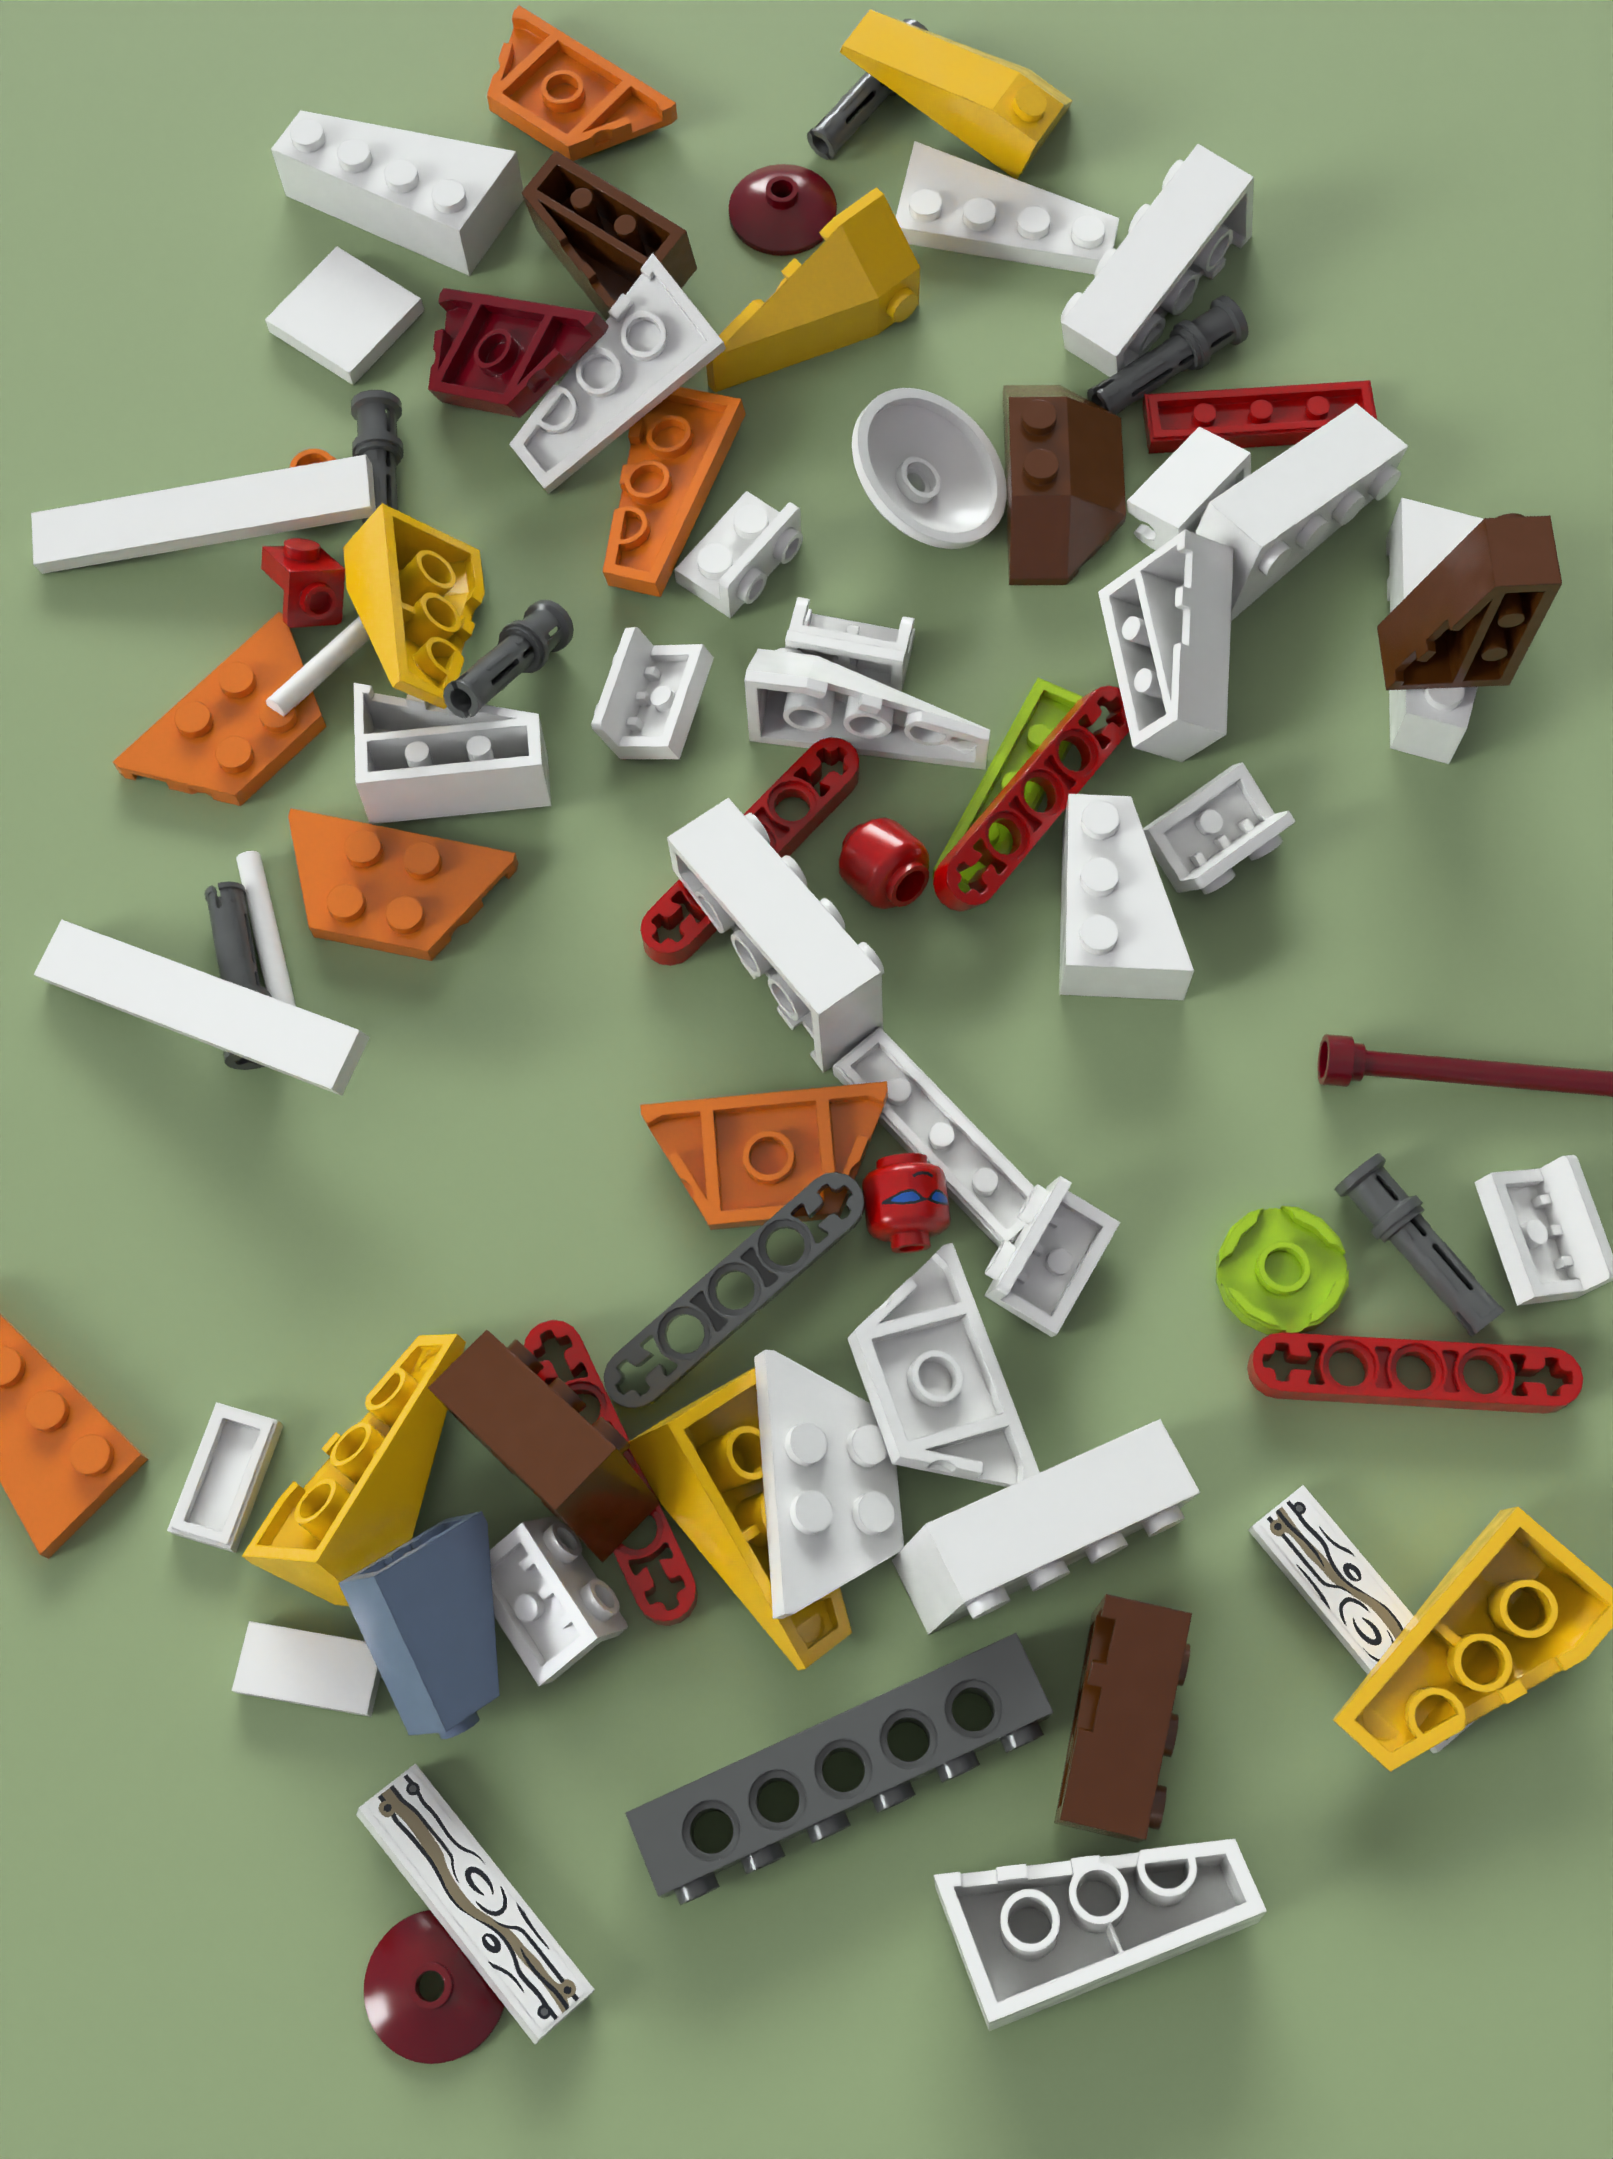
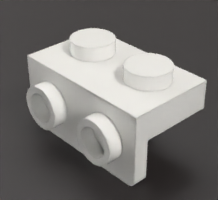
M638 627L625 628L617 652L613 657L612 666L599 703L594 711L591 723L593 731L619 759H680L714 657L703 644L653 646Z
M1241 762L1230 766L1144 827L1143 830L1152 854L1176 892L1181 893L1201 889L1203 894L1206 895L1230 882L1236 876L1232 867L1247 856L1253 861L1277 848L1283 842L1279 833L1292 825L1295 819L1290 811L1276 814L1273 812L1246 766Z
M1575 1155L1561 1156L1540 1169L1492 1172L1474 1182L1517 1306L1576 1299L1613 1281V1253L1579 1160Z
M1059 1176L1050 1183L1046 1189L1038 1184L1033 1188L1017 1215L1018 1219L1026 1223L1014 1245L1006 1240L1002 1242L984 1273L993 1279L984 1295L986 1298L1050 1337L1058 1334L1121 1223L1068 1191L1072 1182L1062 1176Z

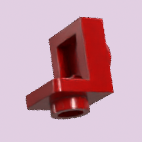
M291 538L284 541V546L262 547L261 569L284 590L283 622L288 627L338 625L342 622L345 581L344 567L323 550L317 542L309 539Z

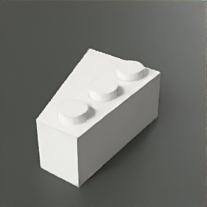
M1186 529L1098 591L1132 746L1135 749L1179 762L1187 760L1227 735L1234 548Z
M353 683L355 784L370 824L551 806L548 754L539 714L484 705L475 716L470 717L469 714L467 718H460L453 714L448 707L442 709L409 694L407 698L374 693L371 685Z
M1069 794L1062 826L1059 995L1184 1000L1194 969L1132 797Z

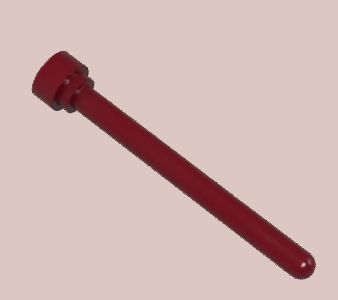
M1331 1034L1323 1036L1318 1054V1080L1321 1085L1348 1087L1351 1081L1360 1082L1363 1076L1613 1097V1071L1366 1050L1364 1044L1354 1043L1352 1036Z

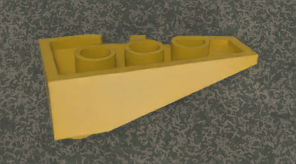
M871 9L840 50L842 55L1014 179L1020 177L1072 103L1070 98L1028 68Z
M877 187L836 215L819 232L825 241L803 264L794 258L781 271L785 278L777 287L776 292L766 302L761 299L753 300L719 335L726 349L706 365L708 386L715 393L876 336L893 323H900L906 320L919 305L920 266L885 195Z
M382 503L343 547L346 588L392 687L445 709L447 705L443 697L444 689L447 684L453 680L455 681L460 676L464 663L462 650L465 642L473 633L475 623L472 622L473 614L482 603L485 594L480 550Z
M458 1334L419 1335L366 1396L365 1406L369 1412L359 1423L349 1428L342 1436L337 1432L334 1433L322 1447V1450L330 1456L329 1459L304 1488L295 1481L291 1483L271 1509L242 1557L251 1564L334 1605L349 1606L339 1583L410 1541L413 1537L447 1413L446 1407L428 1387L464 1352L466 1341Z
M755 1367L674 1412L628 1442L631 1453L661 1505L798 1671L808 1668L852 1633L840 1587L784 1619H773Z
M1518 1506L1500 1510L1449 1570L1337 1713L1333 1721L1383 1767L1391 1772L1462 1731L1465 1726L1503 1704H1509L1528 1693L1527 1690L1558 1672L1566 1671L1587 1659L1613 1628V1588Z

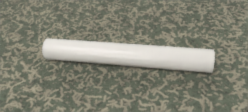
M360 617L356 618L266 700L267 706L284 717L361 648L370 638Z
M246 851L236 857L241 883L245 887V900L265 987L272 998L296 1006L261 855L257 851Z

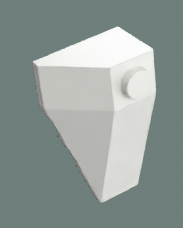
M780 648L775 651L757 649L746 669L744 682L749 741L810 748L820 739L834 737L851 743L859 755L986 770L990 738L989 729L820 656L804 654L793 648Z

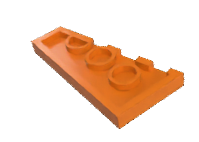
M679 387L630 427L628 434L631 444L627 464L622 466L619 482L622 489L619 508L614 510L603 567V574L608 586L656 597L662 596L746 415L742 399Z
M0 1313V1483L39 1554L49 1559L148 1458Z

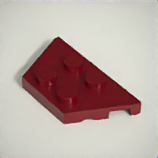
M443 288L439 295V304L447 311L445 330L435 331L433 344L435 361L430 369L428 390L442 403L521 418L606 333L609 325L597 312Z

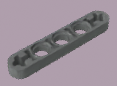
M838 1172L825 1173L812 1181L614 1354L607 1363L604 1372V1385L610 1398L619 1405L633 1409L645 1408L658 1401L856 1227L862 1219L865 1209L863 1192L858 1183L850 1176ZM829 1187L832 1192L837 1194L847 1189L852 1194L846 1202L851 1213L842 1220L834 1213L827 1216L817 1226L828 1236L820 1243H815L808 1226L793 1215L800 1208L805 1207L811 1219L824 1205L820 1196L823 1190ZM788 1228L795 1230L802 1236L805 1248L803 1255L797 1262L792 1265L782 1266L770 1260L767 1255L766 1246L768 1239L774 1232L779 1229ZM730 1272L745 1273L754 1283L755 1292L753 1299L747 1306L741 1309L733 1310L726 1308L717 1297L719 1281ZM690 1315L700 1320L704 1327L703 1342L698 1349L691 1353H678L668 1343V1327L674 1319ZM654 1337L661 1354L676 1363L677 1368L667 1376L664 1366L659 1364L645 1378L650 1386L647 1393L642 1395L636 1390H630L624 1394L619 1386L624 1382L625 1375L620 1369L627 1362L640 1367L651 1359L654 1354L645 1350L644 1345Z

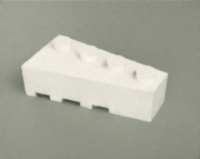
M301 110L271 148L286 196L468 276L474 271L524 200L521 193L523 185L517 152Z
M1200 144L1195 146L1185 161L1177 160L1169 169L1163 181L1162 191L1151 205L1144 204L1136 212L1130 223L1128 235L1117 250L1110 248L1103 255L1095 270V278L1084 293H1075L1067 302L1061 315L1064 348L1109 377L1144 355L1161 337L1166 323L1164 317L1168 312L1172 315L1180 316L1192 303L1199 278L1204 275L1212 280L1222 270L1226 263V259L1223 256L1229 245L1232 243L1241 249L1252 237L1254 177Z
M1357 403L1208 503L1195 533L1234 548L1231 621L1335 531L1352 520L1371 500H1381L1398 482L1401 472L1397 470V467L1408 445Z
M1401 498L1386 537V556H1389L1387 601H1390V613L1483 518ZM1478 687L1389 690L1390 748L1449 764L1467 730Z
M727 798L667 837L673 871L719 933H724L730 928L733 930L734 933L731 935L733 947L740 957L741 963L753 979L760 977L764 973L768 977L769 988L779 1004L777 1011L790 1029L793 1030L800 1024H803L814 1039V1050L810 1053V1056L823 1073L833 1067L836 1062L877 1028L881 1027L883 1030L882 975L884 974V967L882 962L867 943L861 942L857 945L845 931V923L841 914L827 898L819 901L807 888L806 877L796 861L789 855L781 858L771 847L767 831L754 814L748 813L744 816L735 804Z
M1161 1419L926 1523L892 1559V1562L929 1635L968 1615H971L974 1620L993 1612L1011 1601L1008 1595L1030 1585L1034 1592L1060 1580L1070 1573L1068 1565L1086 1556L1091 1564L1102 1561L1128 1546L1124 1537L1143 1528L1148 1537H1152L1175 1526L1185 1519L1180 1508L1196 1497L1200 1491Z
M1236 1839L1144 1849L1138 1853L1103 1857L1099 1855L1071 1858V1861L1026 1866V1864L996 1867V1870L963 1874L952 1872L934 1875L936 1891L989 2031L1255 1925L1267 1912Z

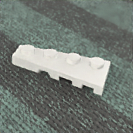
M914 141L896 213L899 226L910 245L1094 275L1103 255L1110 248H1114L1119 223L1118 217Z
M653 253L640 269L642 274L627 294L622 293L609 310L610 316L606 320L609 327L606 333L570 368L559 385L552 386L509 444L548 494L726 349L722 339Z

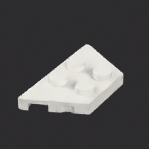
M953 1243L945 1244L877 1310L868 1316L847 1339L893 1465L1009 1487L1040 1473L954 1245Z
M764 1350L754 1357L772 1611L773 1619H784L899 1553L904 1547L897 1465H893L871 1404L777 1351Z

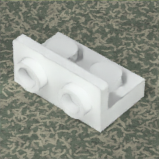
M746 491L674 569L676 583L731 618L744 603L751 604L759 597L766 585L767 577L780 563L786 564L790 562L798 552L803 541L800 508L789 502L779 512Z
M555 1516L522 1522L490 1550L494 1617L538 1686L553 1682L600 1642L617 1637L628 1628L627 1622L619 1612V1601L615 1593L605 1582L596 1577L582 1556V1546L576 1534Z

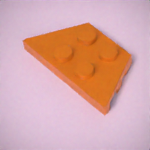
M520 5L514 10L512 15L513 31L509 43H503L498 58L500 68L493 75L487 92L491 112L552 151H557L572 161L665 127L677 119L676 102Z
M279 611L121 753L113 761L118 772L126 779L136 781L137 776L166 782L171 790L188 794L206 793L214 800L242 806L327 726L313 691L284 717L266 704V700L304 666L292 631L283 622V614Z
M292 808L288 815L308 926L315 938L432 961L451 941L453 932L459 926L468 923L484 906L482 898L503 876L510 879L517 871L519 864L514 852Z
M887 1081L642 1104L640 1108L645 1123L711 1230L763 1225L812 1181L825 1173L838 1172L846 1174L855 1180L887 1102L888 1087ZM828 1187L820 1193L824 1203L822 1209L811 1219L805 1207L800 1208L793 1216L802 1222L824 1220L833 1213L840 1217L850 1192L844 1189L836 1194Z

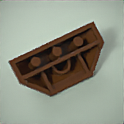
M1004 385L1003 414L1009 585H1067L1077 575L1079 568L1100 550L1124 524L1126 519L1121 417L1061 385Z

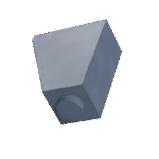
M479 1511L444 1519L339 1583L409 1736L439 1733L441 1739H448L473 1727L480 1720L477 1711L500 1696L488 1523L483 1512Z

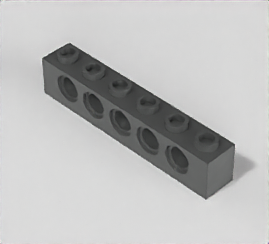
M1014 1633L636 1807L625 1814L658 1897L665 1898L675 1893L679 1904L683 1905L719 1888L720 1886L715 1874L741 1862L745 1873H752L785 1857L786 1855L781 1843L805 1832L808 1833L812 1844L851 1826L846 1815L849 1811L872 1801L876 1812H882L914 1797L916 1794L911 1783L937 1771L943 1783L978 1767L980 1763L975 1753L1001 1741L1005 1752L1008 1753L1042 1737L1044 1733L1039 1723L1048 1719L1053 1714V1710L1017 1633ZM973 1693L987 1701L991 1709V1721L986 1728L980 1731H968L956 1723L952 1714V1704L959 1696ZM900 1723H914L921 1727L927 1736L928 1750L923 1757L916 1761H902L896 1758L888 1747V1734ZM838 1752L854 1754L860 1759L864 1767L865 1775L862 1782L857 1788L848 1792H839L832 1789L823 1778L825 1762L830 1756ZM778 1781L792 1785L799 1794V1806L792 1818L781 1823L765 1819L761 1815L758 1806L762 1790L767 1785ZM712 1811L722 1812L729 1816L732 1821V1840L721 1852L714 1854L702 1852L694 1840V1827L699 1818L704 1814Z

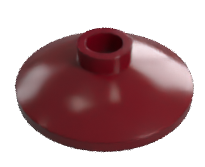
M791 164L770 165L751 172L737 184L729 200V220L735 234L750 248L769 255H795L814 248L824 240L819 232L837 215L836 198L827 181L810 169Z
M431 1910L413 1914L393 1926L374 1949L366 1969L364 2002L371 2026L389 2049L403 2058L424 2064L445 2063L469 2054L490 2036L505 2008L504 2004ZM429 1971L439 1973L444 1980V1991L435 2001L426 2000L421 1995L419 1989L422 1977Z

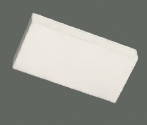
M216 1402L167 1531L173 1535L236 1553L284 1425L279 1420Z
M249 1621L232 1691L238 1694L372 1717L381 1674L366 1641Z

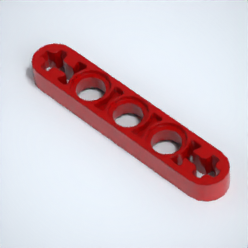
M1102 686L1078 700L942 860L934 873L933 886L937 897L943 905L951 910L961 912L975 908L988 901L1065 810L1068 795L1080 792L1129 733L1121 692L1118 687ZM1104 706L1109 711V715L1106 718L1108 725L1092 734L1086 728L1093 725L1102 713L1100 707ZM1062 741L1071 742L1079 750L1082 760L1078 771L1069 770L1061 762L1059 746ZM1028 781L1039 784L1046 792L1048 800L1047 807L1043 813L1034 811L1025 801L1024 787ZM992 823L1002 824L1011 833L1013 845L1009 854L999 853L991 845L989 828ZM978 861L986 866L979 869L969 880L968 885L971 890L962 892L958 887L962 879L959 872L974 866Z
M829 737L820 739L743 814L745 816L748 813H752L759 819L768 833L771 847L781 858L785 855L790 856L854 790L859 780V756L857 750L851 743L841 738ZM838 761L843 763L842 775L831 771L820 781L823 762L830 766L835 765ZM819 781H820V796H819V794L817 793V791L814 789V786H815ZM796 797L804 800L810 809L806 816L800 820L788 821L776 813L775 808L778 803L785 798ZM679 879L647 911L642 919L640 931L644 949L648 956L661 965L672 966L681 964L689 959L717 929ZM680 904H684L690 913L685 919ZM681 922L679 926L680 941L675 942L673 939L667 938L662 943H659L658 928L663 926L667 930H672Z
M549 1320L541 1322L531 1329L525 1339L524 1346L537 1359L546 1353L543 1343L549 1339L555 1338L560 1346L572 1344V1347L564 1352L567 1365L574 1378L583 1370L587 1371L588 1376L569 1380L565 1384L577 1395L589 1394L595 1397L601 1406L600 1415L597 1420L600 1417L604 1418L629 1442L587 1349L575 1328L564 1321ZM543 1360L540 1363L544 1368L537 1375L547 1385H550L558 1375L553 1364L549 1360ZM628 1448L622 1455L654 1494ZM659 1504L649 1514L657 1525L656 1536L652 1543L638 1550L630 1549L621 1543L613 1553L634 1599L645 1617L657 1625L671 1626L681 1623L691 1615L697 1603L698 1591L692 1572ZM666 1548L671 1550L673 1557L659 1561L667 1579L671 1583H677L682 1580L686 1587L677 1593L679 1605L668 1611L662 1602H655L651 1605L648 1602L647 1597L656 1592V1586L647 1566L637 1575H634L631 1569L632 1565L654 1560Z
M1282 1332L1270 1334L1263 1338L1249 1356L1247 1365L1249 1379L1259 1392L1268 1397L1291 1400L1546 1414L1557 1412L1574 1401L1581 1392L1583 1385L1581 1367L1573 1356L1561 1349L1539 1346ZM1275 1350L1283 1352L1285 1362L1305 1365L1311 1358L1310 1351H1316L1318 1356L1315 1360L1313 1371L1316 1384H1309L1308 1380L1312 1370L1305 1369L1291 1370L1284 1381L1276 1380L1275 1370L1264 1367L1263 1362L1269 1361ZM1345 1352L1357 1357L1362 1363L1365 1372L1362 1383L1357 1386L1348 1387L1335 1381L1329 1371L1331 1356L1336 1353ZM1413 1356L1424 1361L1430 1369V1385L1423 1390H1413L1404 1386L1396 1373V1365L1399 1359ZM1468 1361H1485L1494 1368L1498 1377V1386L1495 1392L1481 1394L1475 1392L1467 1385L1463 1371ZM1512 1362L1517 1363L1516 1371L1514 1370ZM1544 1366H1549L1551 1377L1562 1379L1563 1385L1555 1390L1551 1396L1547 1395L1545 1384L1539 1382H1523L1515 1389L1517 1396L1512 1395L1515 1376H1535Z

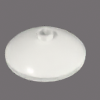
M898 388L886 391L874 398L861 412L852 435L854 465L868 498L890 524L917 541L945 549H960L974 545L984 539L997 526L1003 516L1007 499L1004 470L991 441L967 413L939 395L915 388Z

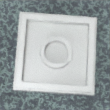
M336 246L275 308L265 321L270 333L354 385L424 312L420 297Z

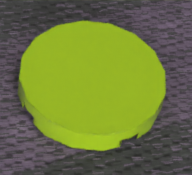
M1281 1206L1280 1209L1269 1208L1264 1210V1208L1251 1211L1229 1229L1216 1256L1215 1280L1224 1304L1243 1324L1266 1335L1282 1332L1305 1333L1315 1330L1338 1309L1349 1286V1270L1347 1271V1262L1344 1257L1346 1252L1340 1237L1322 1218L1299 1207Z

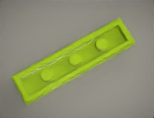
M1039 677L1037 678L934 866L932 879H934V873L942 860L1083 696ZM1062 741L1059 746V757L1062 763L1072 746L1071 742ZM1028 781L1024 787L1025 801L1030 808L1037 811L1046 792L1039 784ZM992 823L989 828L991 845L999 853L1009 854L1013 845L1011 833L1002 824ZM978 861L974 866L959 872L962 876L961 882L958 884L962 892L971 890L968 885L969 880L979 869L986 866Z

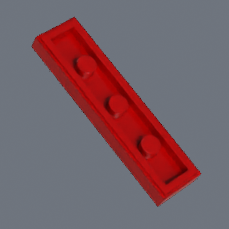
M1371 381L1144 394L1142 410L1148 454L1175 452L1198 427L1240 448L1295 445L1356 403L1377 420Z

